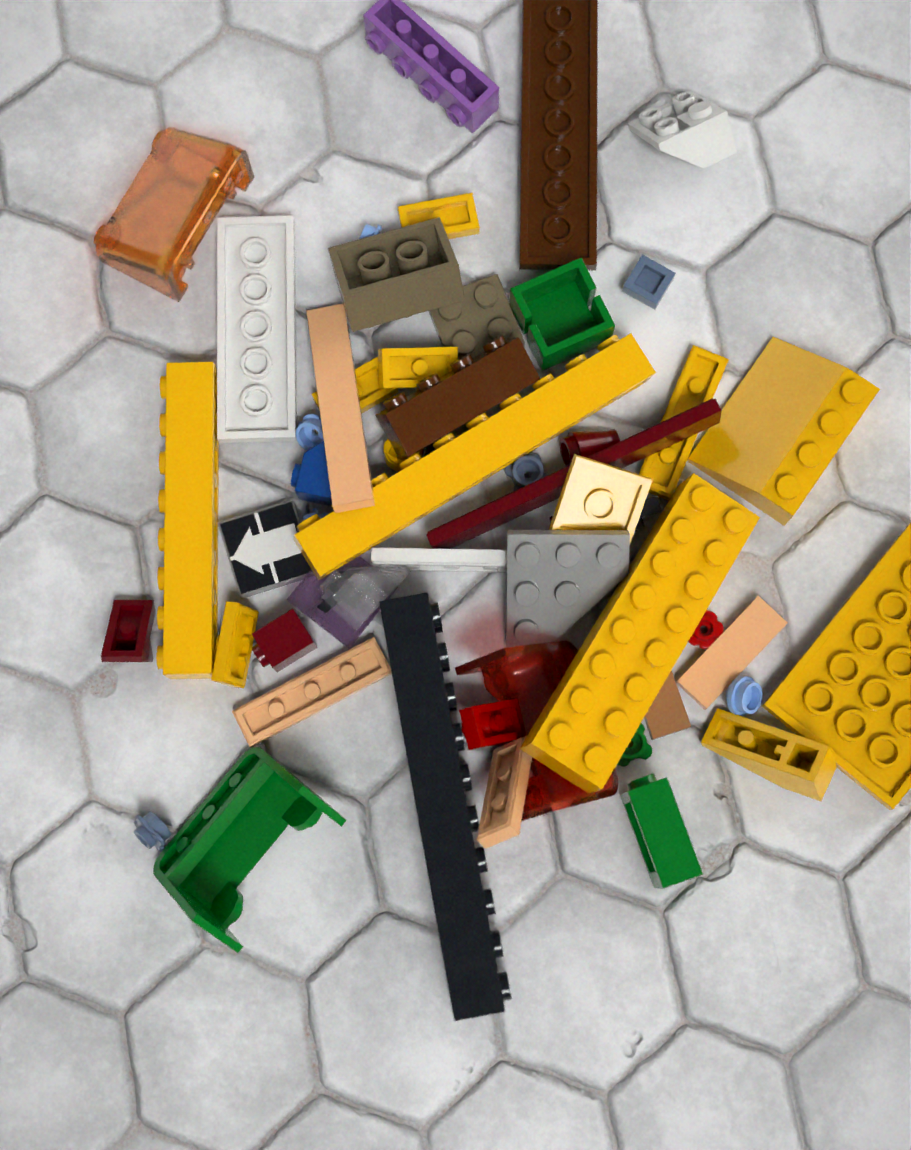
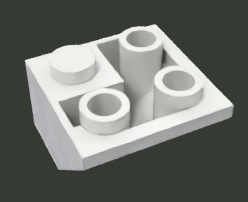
M694 91L677 94L672 98V102L660 108L644 110L639 114V118L627 123L630 131L658 150L703 169L737 153L727 110Z

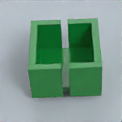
M582 257L510 288L509 304L523 334L528 333L527 342L541 371L592 350L613 336L615 324L601 296L595 297L597 287Z

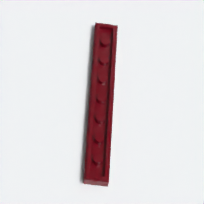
M712 398L586 458L622 469L720 423L722 410L717 400ZM570 465L428 531L426 536L432 549H452L558 499Z

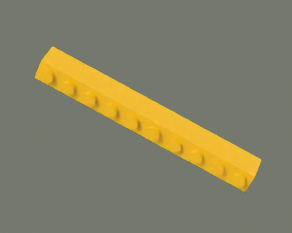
M630 333L622 339H619L617 335H613L597 346L599 350L597 354L588 359L585 354H582L564 366L567 372L557 378H554L552 373L535 382L532 385L535 391L522 398L517 393L503 401L499 405L501 411L490 418L486 413L474 418L466 424L468 431L460 436L455 437L453 433H450L433 444L435 451L422 458L420 453L409 457L399 464L401 471L388 478L386 473L377 476L371 480L375 506L339 513L333 511L321 519L318 514H315L298 524L299 532L294 534V542L318 581L646 383L656 372L633 335Z

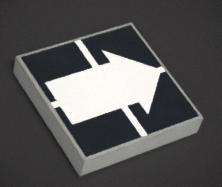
M293 499L218 523L241 599L315 576L294 542V534L299 532L297 525L300 524V519Z

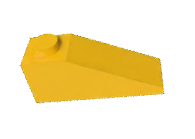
M717 708L701 740L702 746L772 783L818 801H822L837 768L830 746Z

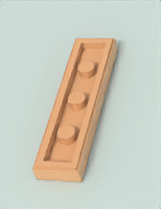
M372 637L233 710L232 713L249 747L252 748L391 675L392 671L375 637Z

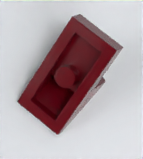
M114 600L101 653L102 662H153L150 636L155 616L154 600Z

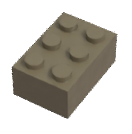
M440 217L328 248L337 286L352 332L465 301L459 264Z

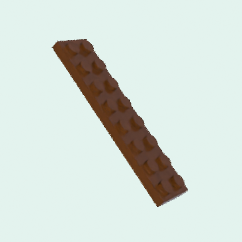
M523 0L519 270H554L582 257L588 271H596L598 0Z

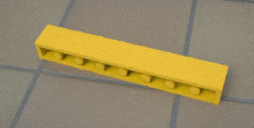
M214 362L166 363V376L160 377V395L162 399H166V413H161L159 418L161 437H165V451H160L159 470L161 475H165V489H160L158 495L160 513H165L164 528H159L158 547L160 552L164 551V567H159L157 573L159 590H164V606H158L157 625L159 630H163V645H158L156 660L158 669H163V675L169 679H210L213 673L217 652L216 640L218 637L219 441L217 440V368Z

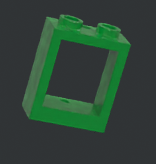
M654 773L627 783L629 791L621 794L620 797L653 887L664 889L703 875L668 778L656 780Z

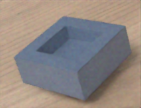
M642 254L623 285L622 292L655 310L676 273Z

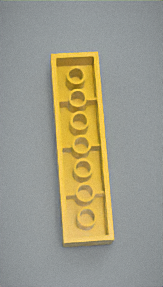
M695 473L679 484L630 564L629 574L618 584L520 749L589 794L602 790L760 517Z

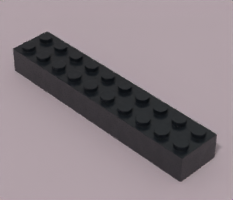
M428 592L379 601L454 1021L505 1012L504 1001L512 1000L506 971L498 973L496 958L504 957L499 930L490 931L488 915L496 914L491 888L484 890L482 888L480 873L488 872L484 847L475 848L472 832L478 831L479 820L476 805L467 806L465 792L472 791L468 764H459L457 752L464 751L465 745L461 724H452L450 712L458 710L453 682L444 683L443 672L450 671L446 643H437L436 633L443 632L438 602H429Z

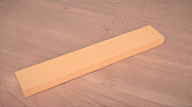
M344 304L307 310L334 512L339 513L375 506L349 326Z

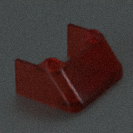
M567 640L506 647L457 666L455 670L457 675L482 672L486 690L499 701L518 698L526 735H528L576 656L578 649ZM532 757L531 770L533 777L528 778L521 822L615 795L618 790L616 769L614 768L602 790L586 793Z

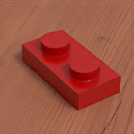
M518 698L471 706L459 710L462 721V733L466 738L468 750L511 742L524 736L527 737Z

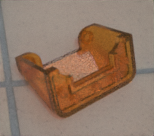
M168 127L165 131H159L152 142V151L108 223L102 225L95 234L94 245L96 246V254L100 261L180 302L189 287L187 283L182 281V277L186 272V268L192 270L195 265L192 258L194 252L227 197L234 200L237 195L235 188L246 192L254 178L247 152L232 143L175 127Z

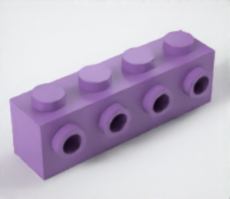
M378 0L363 15L365 40L369 47L379 55L381 53L386 55L392 61L394 69L403 78L407 79L410 77L419 85V90L427 100L432 103L437 101L446 109L447 116L458 127L464 126L473 134L499 109V87L402 0Z

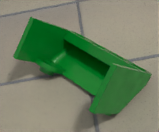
M253 747L238 759L159 854L153 867V874L192 922L239 953L243 945L231 933L228 927L237 921L242 913L244 899L237 887L288 825L297 831L305 830L314 826L319 821L322 813H325L341 827L347 820L262 748Z

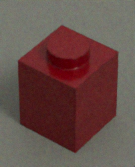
M293 608L252 633L257 644L251 648L263 668L270 664L276 672L281 671L318 648Z

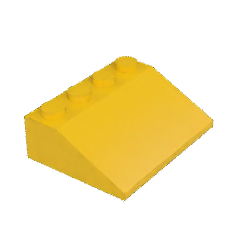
M772 337L723 407L720 423L707 430L687 461L785 526L794 516L880 389L843 365Z

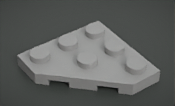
M507 530L506 649H547L629 574V530Z

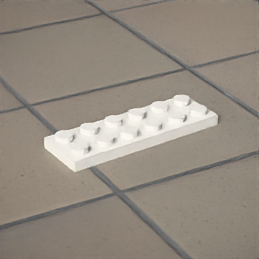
M294 216L217 217V440L219 443L297 441Z

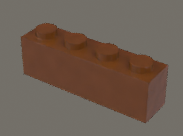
M500 335L482 345L485 352L475 358H472L471 354H467L449 365L452 371L442 377L434 373L416 384L419 390L406 397L404 392L386 400L383 403L385 410L375 416L397 456H411L540 380L520 338L516 337L505 340L504 336Z

